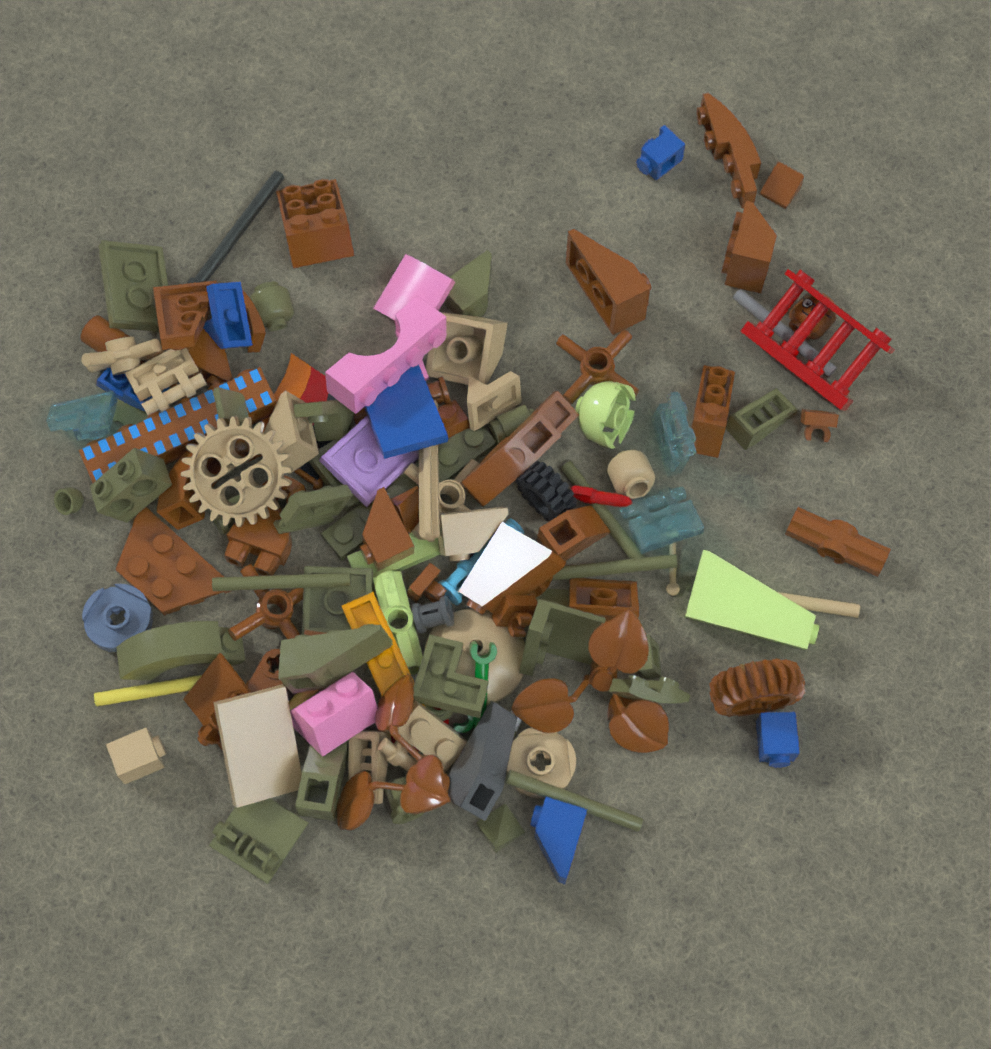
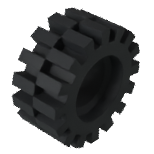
M536 461L517 478L516 484L518 485V490L523 493L521 494L522 497L529 501L528 504L534 507L538 514H542L546 521H551L567 510L575 508L577 500L573 496L575 495L573 491L568 489L569 485L567 482L561 480L562 476L558 472L555 474L552 467H547L544 462Z

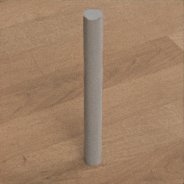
M739 289L733 296L735 301L761 322L770 314L767 309L742 289ZM781 321L773 329L780 338L787 342L795 333ZM806 341L798 348L799 353L808 361H813L819 354ZM829 361L823 368L824 374L830 377L837 370V367Z

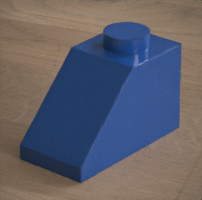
M545 797L543 807L536 805L530 826L536 827L535 839L558 883L566 884L587 809Z

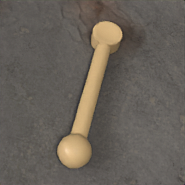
M671 529L666 533V538L669 541V555L676 554V541L679 538V533ZM669 568L670 583L667 585L666 590L669 595L676 596L680 591V587L676 583V568Z

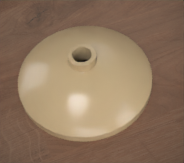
M472 608L462 609L454 612V626L448 627L446 624L436 626L429 635L463 642V651L456 673L475 677L476 662L469 651L471 642L475 641L477 645L482 647V650L477 652V654L482 656L489 652L490 642L495 643L497 655L489 663L488 706L490 701L497 703L509 696L521 682L524 674L519 673L525 642L523 637H512L508 627H496L492 620L493 613L488 610L482 615Z

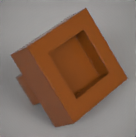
M802 409L800 422L807 425L804 430L805 439L811 441L813 430L819 428L823 431L822 441L828 442L831 437L828 427L837 428L839 415L830 411Z
M430 562L409 587L407 597L415 603L423 595L432 603L440 601V598L445 596L447 592L442 585L436 582L441 570Z
M505 595L492 615V620L496 627H508L512 637H525L526 633L523 628L530 626L538 602L533 595Z

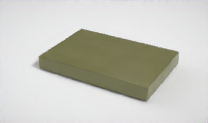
M102 240L99 244V254L109 327L159 332L153 287L168 286L163 248L160 246Z

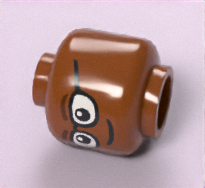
M806 293L789 312V327L793 332L799 328L819 302L810 293ZM822 293L824 296H826L828 299L834 302L828 295ZM829 309L806 340L809 338L813 340L820 339L835 323L837 319L836 313Z

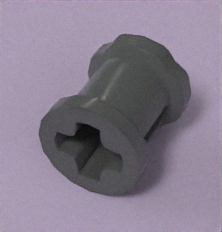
M447 596L441 597L440 601L425 605L420 603L413 604V618L420 634L426 633L428 628L444 624L448 627L454 626V612Z

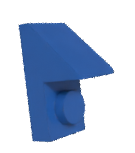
M241 282L215 283L206 286L212 319L205 322L203 326L205 331L220 349L252 346Z

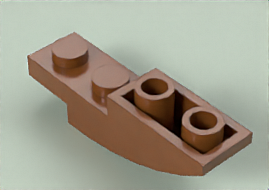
M705 93L702 96L701 106L697 107L699 125H704L706 130L704 132L705 147L707 150H712L714 160L723 159L725 172L731 173L733 179L731 181L732 196L734 199H739L742 209L745 206L746 200L755 202L757 188L754 179L758 178L761 161L750 136L739 120L710 93Z
M558 390L553 392L509 437L504 438L460 484L484 507L524 473L562 436L561 433L579 416L578 412Z

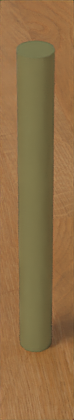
M572 461L562 466L561 470L573 486L592 488ZM587 503L592 505L610 530V534L630 559L645 557L605 505Z
M677 555L564 566L562 570L553 576L552 581L678 568Z
M351 573L212 578L213 591L351 586Z
M509 770L507 774L506 784L544 798L549 797L587 809L588 814L639 832L641 829L643 818L513 770Z

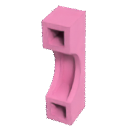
M416 296L395 314L396 336L398 340L389 350L373 356L348 353L325 372L327 392L355 414L364 406H370L384 389L395 385L404 372L410 367L417 366L424 355L444 342L447 335L446 316L419 296Z

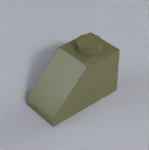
M486 250L449 277L455 281V284L443 304L453 314L482 317L488 307L492 272V253L489 250Z

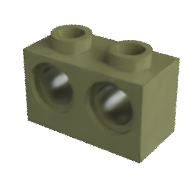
M133 448L90 486L97 513L128 523L166 491L172 483L164 459Z

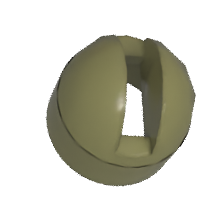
M67 487L59 489L54 496L55 507L63 515L76 513L84 504V496L77 488Z

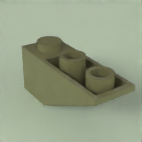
M366 624L360 628L350 630L334 629L324 634L311 636L302 634L292 639L281 640L278 678L291 693L325 689L393 646V641L381 625Z
M349 740L323 757L310 745L295 805L300 816L335 821L349 751Z

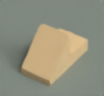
M511 371L488 385L473 377L468 378L467 405L470 429L473 431L494 420L495 416L505 413L522 403L520 376Z

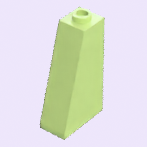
M702 551L685 618L806 650L808 644H815L819 631V625L814 624L816 615L712 552Z

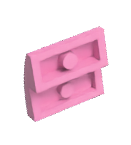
M405 254L374 309L395 321V314L416 296H419L439 311L453 288L455 281Z

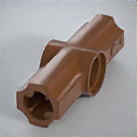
M800 507L795 511L785 533L787 536L816 548L818 554L825 558V555L831 557L836 564L846 562L876 577L879 576L891 551L890 548L859 535L858 530L848 522L837 519L828 521Z

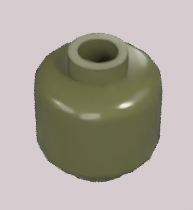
M266 282L254 288V293L251 294L250 299L259 312L264 327H268L269 331H278L287 327L286 322L291 320L295 314L288 289L279 285L278 282Z

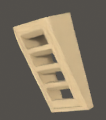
M363 730L349 739L348 781L355 774L364 770L371 771V783L374 781H386L388 761L385 758L386 755L378 750L377 747L384 738L391 741L390 730L386 732L381 730ZM368 741H372V748H367ZM366 756H372V762H365ZM376 789L373 791L375 797L374 804H382L384 789Z

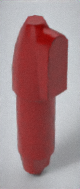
M576 485L571 487L575 494L573 496L584 503L614 507H629V505H632L630 497L622 494L598 491L593 488Z

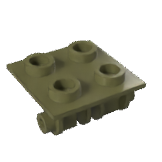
M266 799L242 807H235L225 823L220 821L215 826L213 834L216 836L209 846L266 884H269L309 823L272 799Z

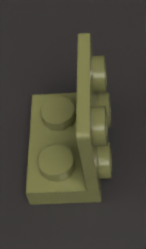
M539 599L528 629L519 673L533 676L536 664L543 665L547 653L590 665L592 657L589 652V639L595 629L606 622V619L589 612H583L555 602Z

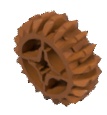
M764 659L762 661L740 664L737 667H729L727 671H721L714 676L709 683L711 703L714 704L715 711L727 717H741L785 709L786 706L794 705L797 701H800L805 694V680L798 663L788 659Z

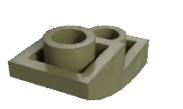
M630 675L628 679H613L609 692L629 700L640 699L667 704L688 702L691 696L679 689L680 684L666 677H660L658 681L644 680Z

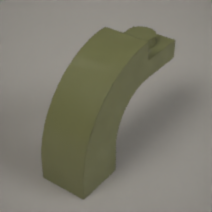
M218 621L182 622L149 629L126 639L116 647L120 679L153 680L161 673L175 667L200 663L211 664L219 653H222L230 665L241 664L245 661L243 640L241 637L234 641L228 632L230 627H219Z

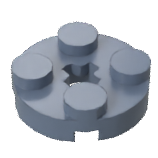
M114 584L115 587H109L106 590L101 588L90 596L83 608L82 620L85 632L93 644L102 650L117 652L116 647L123 641L152 627L153 611L144 594L131 585ZM121 611H124L125 621L112 625L113 621L110 615L112 613L118 615Z

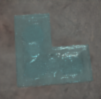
M114 391L53 404L46 421L51 432L61 429L64 431L73 430L77 441L88 438L90 440H97L109 434L118 401Z

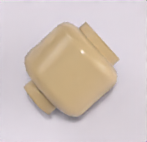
M622 451L608 465L607 472L617 494H622L631 499H639L648 494L654 485V471L647 456L641 451Z

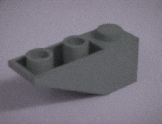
M490 701L448 775L450 785L447 792L451 802L486 821L503 790L517 722L515 715L493 701Z

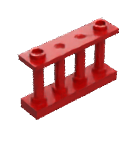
M787 269L784 274L793 280L794 283L763 322L759 321L756 325L747 321L740 332L837 408L846 411L853 403V400L847 396L850 392L848 388L880 348L889 354L894 352L895 349L889 345L892 339L877 327L873 332L820 293L812 286L815 280L800 269L796 274ZM806 290L818 299L819 302L788 342L784 340L780 344L772 338L775 333L773 329L801 293ZM831 309L845 321L813 361L809 360L806 364L797 357L800 352L798 348L828 310ZM857 329L870 341L838 381L835 379L831 384L822 377L825 372L823 368L853 330Z

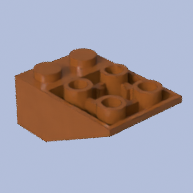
M320 179L313 184L303 186L290 185L283 190L276 191L293 268L354 256L349 224L336 179Z

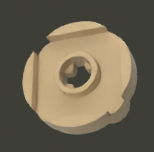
M532 727L525 729L512 742L507 774L509 770H513L566 789L574 776L576 768L574 748L568 739L566 740L558 732L544 733ZM537 754H543L544 759L551 762V765L545 766L544 771H538L537 767L532 766L530 761L536 760ZM515 787L518 792L529 797L544 799L542 796Z

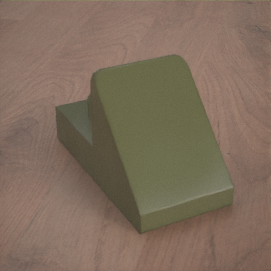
M338 400L294 404L295 418L308 417L309 423H314L317 441L340 440L343 438L354 415V412Z

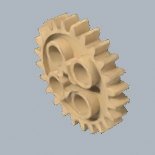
M232 416L229 426L223 418L217 419V430L211 424H206L204 427L207 436L195 433L194 437L199 444L187 445L186 448L193 455L192 457L182 458V462L190 465V469L181 472V476L190 477L191 482L183 488L184 490L194 489L195 494L189 501L195 502L200 500L202 502L199 513L208 509L212 510L210 515L211 521L222 515L224 526H227L232 518H235L237 527H241L244 524L245 517L253 525L257 523V513L264 519L268 518L270 515L267 506L273 510L279 509L280 505L275 498H287V493L281 487L292 484L291 480L284 477V473L292 471L293 467L286 466L283 463L291 454H280L279 451L285 443L284 440L274 443L272 439L276 431L271 430L266 434L263 433L264 422H259L253 428L251 417H246L242 425H240L238 417ZM238 439H243L249 444L250 451L246 457L239 456L235 451V443ZM257 454L263 456L262 460L242 471L240 476L228 480L217 489L212 487V483L232 472L234 466L246 463ZM210 457L220 461L221 471L218 475L211 474L207 469V460ZM256 468H262L267 472L268 482L265 486L259 485L254 481L253 472ZM228 486H233L239 491L240 499L238 503H231L226 499L225 490Z

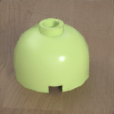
M606 381L593 385L584 396L578 399L575 410L579 414L578 423L580 429L587 439L601 446L614 449L613 443L619 435V443H622L634 418L635 411L629 410L630 400L635 401L633 388L622 383ZM605 426L614 429V431L603 432Z

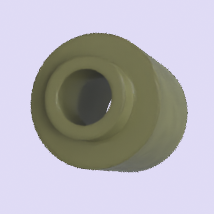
M521 405L495 416V420L489 422L491 434L497 441V445L504 438L509 437L534 412L533 408L527 409L525 405Z

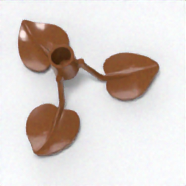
M628 608L595 629L589 639V652L592 657L590 674L583 677L582 683L571 696H568V687L562 680L555 678L542 679L520 692L512 704L513 714L535 730L544 733L561 731L572 722L574 717V709L570 703L575 702L589 684L596 690L609 691L613 679H617L618 670L628 674L640 670L647 661L649 645L644 627L636 614ZM613 694L616 706L621 712L609 721V730L613 739L623 748L634 752L648 753L663 749L668 744L669 721L662 706L656 702L636 699L625 708L621 697Z
M410 674L399 678L385 691L377 705L375 722L377 728L383 732L390 729L391 736L418 762L409 769L406 776V785L379 781L371 783V774L366 771L359 772L351 777L344 786L338 801L337 823L340 830H354L367 820L374 805L375 797L373 791L376 789L402 791L400 798L401 807L409 814L425 813L451 801L447 792L450 778L444 773L441 760L434 755L423 757L398 732V727L407 723L413 708L414 689L413 679Z

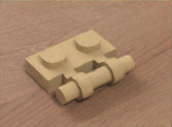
M187 348L182 350L170 349L125 373L140 402L150 396L153 397L142 403L147 415L158 410L163 412L170 408L169 404L184 396L190 398L197 394L196 390L207 385L201 373L190 379L188 378V376L199 370ZM177 382L180 383V384L176 385L175 387H173V388H171V389H169V390H167V391H165V392H163V393L161 392V391L164 390L165 388H167V387H169V386H171V385H173V384H175V383H177Z
M416 700L413 702L412 712L407 723L398 727L399 734L411 746L421 751L423 757L427 755L437 756L441 760L445 771L460 756L467 743L463 736ZM384 738L377 747L378 750L386 755L385 758L393 766L399 765L407 772L418 762L408 755V751L397 741L392 743L389 739Z

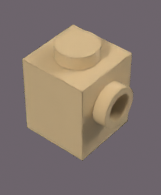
M147 727L106 744L117 776L124 784L165 768L161 759L162 756L166 755L164 745L159 735L153 737Z

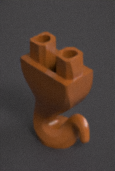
M284 475L285 478L292 481L291 485L281 487L288 495L286 503H288L291 495L298 491H306V488L297 480ZM267 506L270 516L264 519L257 513V523L253 525L250 524L247 517H245L244 524L241 527H237L235 522L226 535L229 541L225 552L226 561L232 565L243 567L249 553L258 556L254 568L261 576L274 575L279 565L285 566L292 548L291 532L279 534L273 524L275 520L282 519L279 515L282 512L281 508L273 510Z

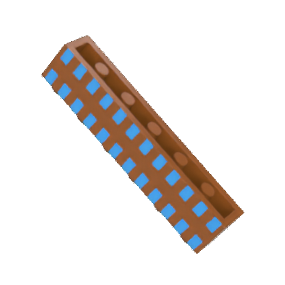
M261 367L255 370H244L237 375V378L227 383H216L210 386L207 392L181 399L177 406L163 412L158 410L148 415L147 419L140 423L122 426L117 430L116 434L107 438H97L90 441L85 448L79 450V453L92 483L99 479L133 448L164 459L165 465L181 458L188 450L186 446L197 442L194 437L195 433L207 435L204 427L206 424H211L215 429H218L217 419L219 418L213 395L214 388L219 387L243 394L252 425L270 417L277 404V400Z

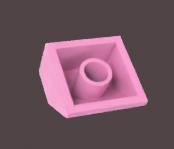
M351 672L290 710L293 727L323 757L375 723V715L378 708L372 689L354 672Z

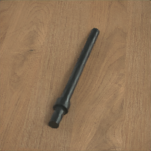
M275 170L195 278L191 277L186 284L206 282L211 278L285 177L281 172Z

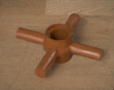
M622 330L607 348L598 346L592 347L588 351L564 334L559 337L556 345L581 362L580 371L582 375L563 394V397L570 405L575 402L589 385L606 381L629 385L633 388L635 397L637 396L639 389L615 372L613 360L632 339V335L627 330ZM594 364H599L604 368L597 370L592 368L591 366Z
M252 564L245 566L240 571L243 577L259 576ZM296 588L289 593L280 589L253 590L259 598L256 604V613L228 629L229 635L234 641L261 625L268 629L280 628L287 639L301 635L290 619L293 615V606L303 600L304 588ZM275 604L279 606L282 614L276 615L271 613L267 605Z

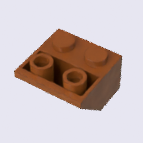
M746 200L743 213L736 212L721 273L727 274L725 285L761 294L777 235L751 201Z

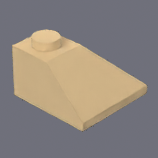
M442 313L446 316L447 335L439 347L433 348L428 352L426 364L428 376L434 378L443 376L444 380L468 385V378L473 377L487 385L503 354L507 322L478 316Z

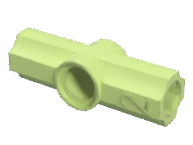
M401 571L380 573L377 577L373 578L378 603L410 674H418L423 655ZM397 618L408 621L406 626L401 629H395L390 626L391 622Z

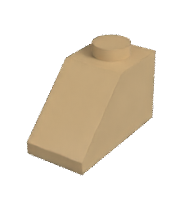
M284 391L278 399L264 433L275 430L276 433L272 441L276 443L284 440L285 443L279 451L280 454H291L288 459L283 461L284 465L293 467V470L288 472V474H291L317 456L319 451L313 425L309 423L308 417L295 418L294 404L306 402L288 391Z
M494 507L439 514L440 536L438 537L440 554L449 556L450 561L470 559L469 553L479 552L508 516V508Z

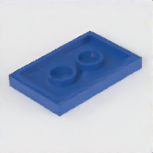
M419 364L415 367H410L404 372L395 385L384 389L370 406H364L384 459L448 442V434Z

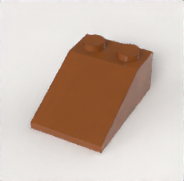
M575 229L568 231L566 265L612 335L645 320L651 290V283L644 273L640 274L632 262Z

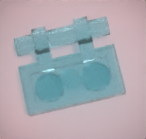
M679 392L669 393L667 395L668 403L659 404L651 418L667 477L680 474L689 461L690 456L697 453L694 444L696 441L695 432L689 427L686 417L689 413L686 403L682 402Z
M683 486L674 489L667 487L659 490V494L644 499L642 496L631 499L632 505H629V507H620L624 519L635 515L637 517L629 520V529L641 554L704 532V525L692 501L688 500L679 504L677 502L687 498ZM664 506V509L650 513V510Z

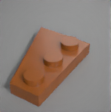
M217 280L153 287L162 350H182L186 347L196 346L210 312L206 286L217 283Z

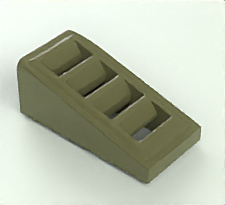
M776 388L733 413L726 424V430L744 450H747L796 415L798 410ZM772 401L782 413L778 414L768 403ZM760 409H763L771 419L768 420ZM752 416L760 426H757L749 417Z

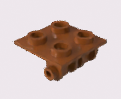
M222 653L217 655L184 697V701L203 725L198 731L199 743L203 746L217 743L223 751L214 702L251 693V690Z

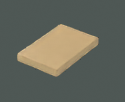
M278 685L214 702L233 805L238 808L299 790L302 772L286 687Z

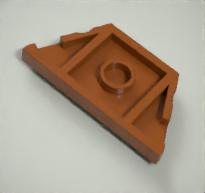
M147 507L136 515L115 570L131 586L140 590L147 601L165 616L179 611L183 606H193L204 602V599L222 592L225 594L231 592L212 590V578L224 576Z

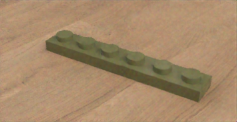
M483 426L476 431L468 428L451 437L448 442L438 447L439 482L454 479L471 459L478 461L497 446V441ZM403 473L386 489L389 498L392 499L416 486L419 487V485ZM373 502L368 507L361 503L321 533L324 541L341 561L364 545L362 533Z

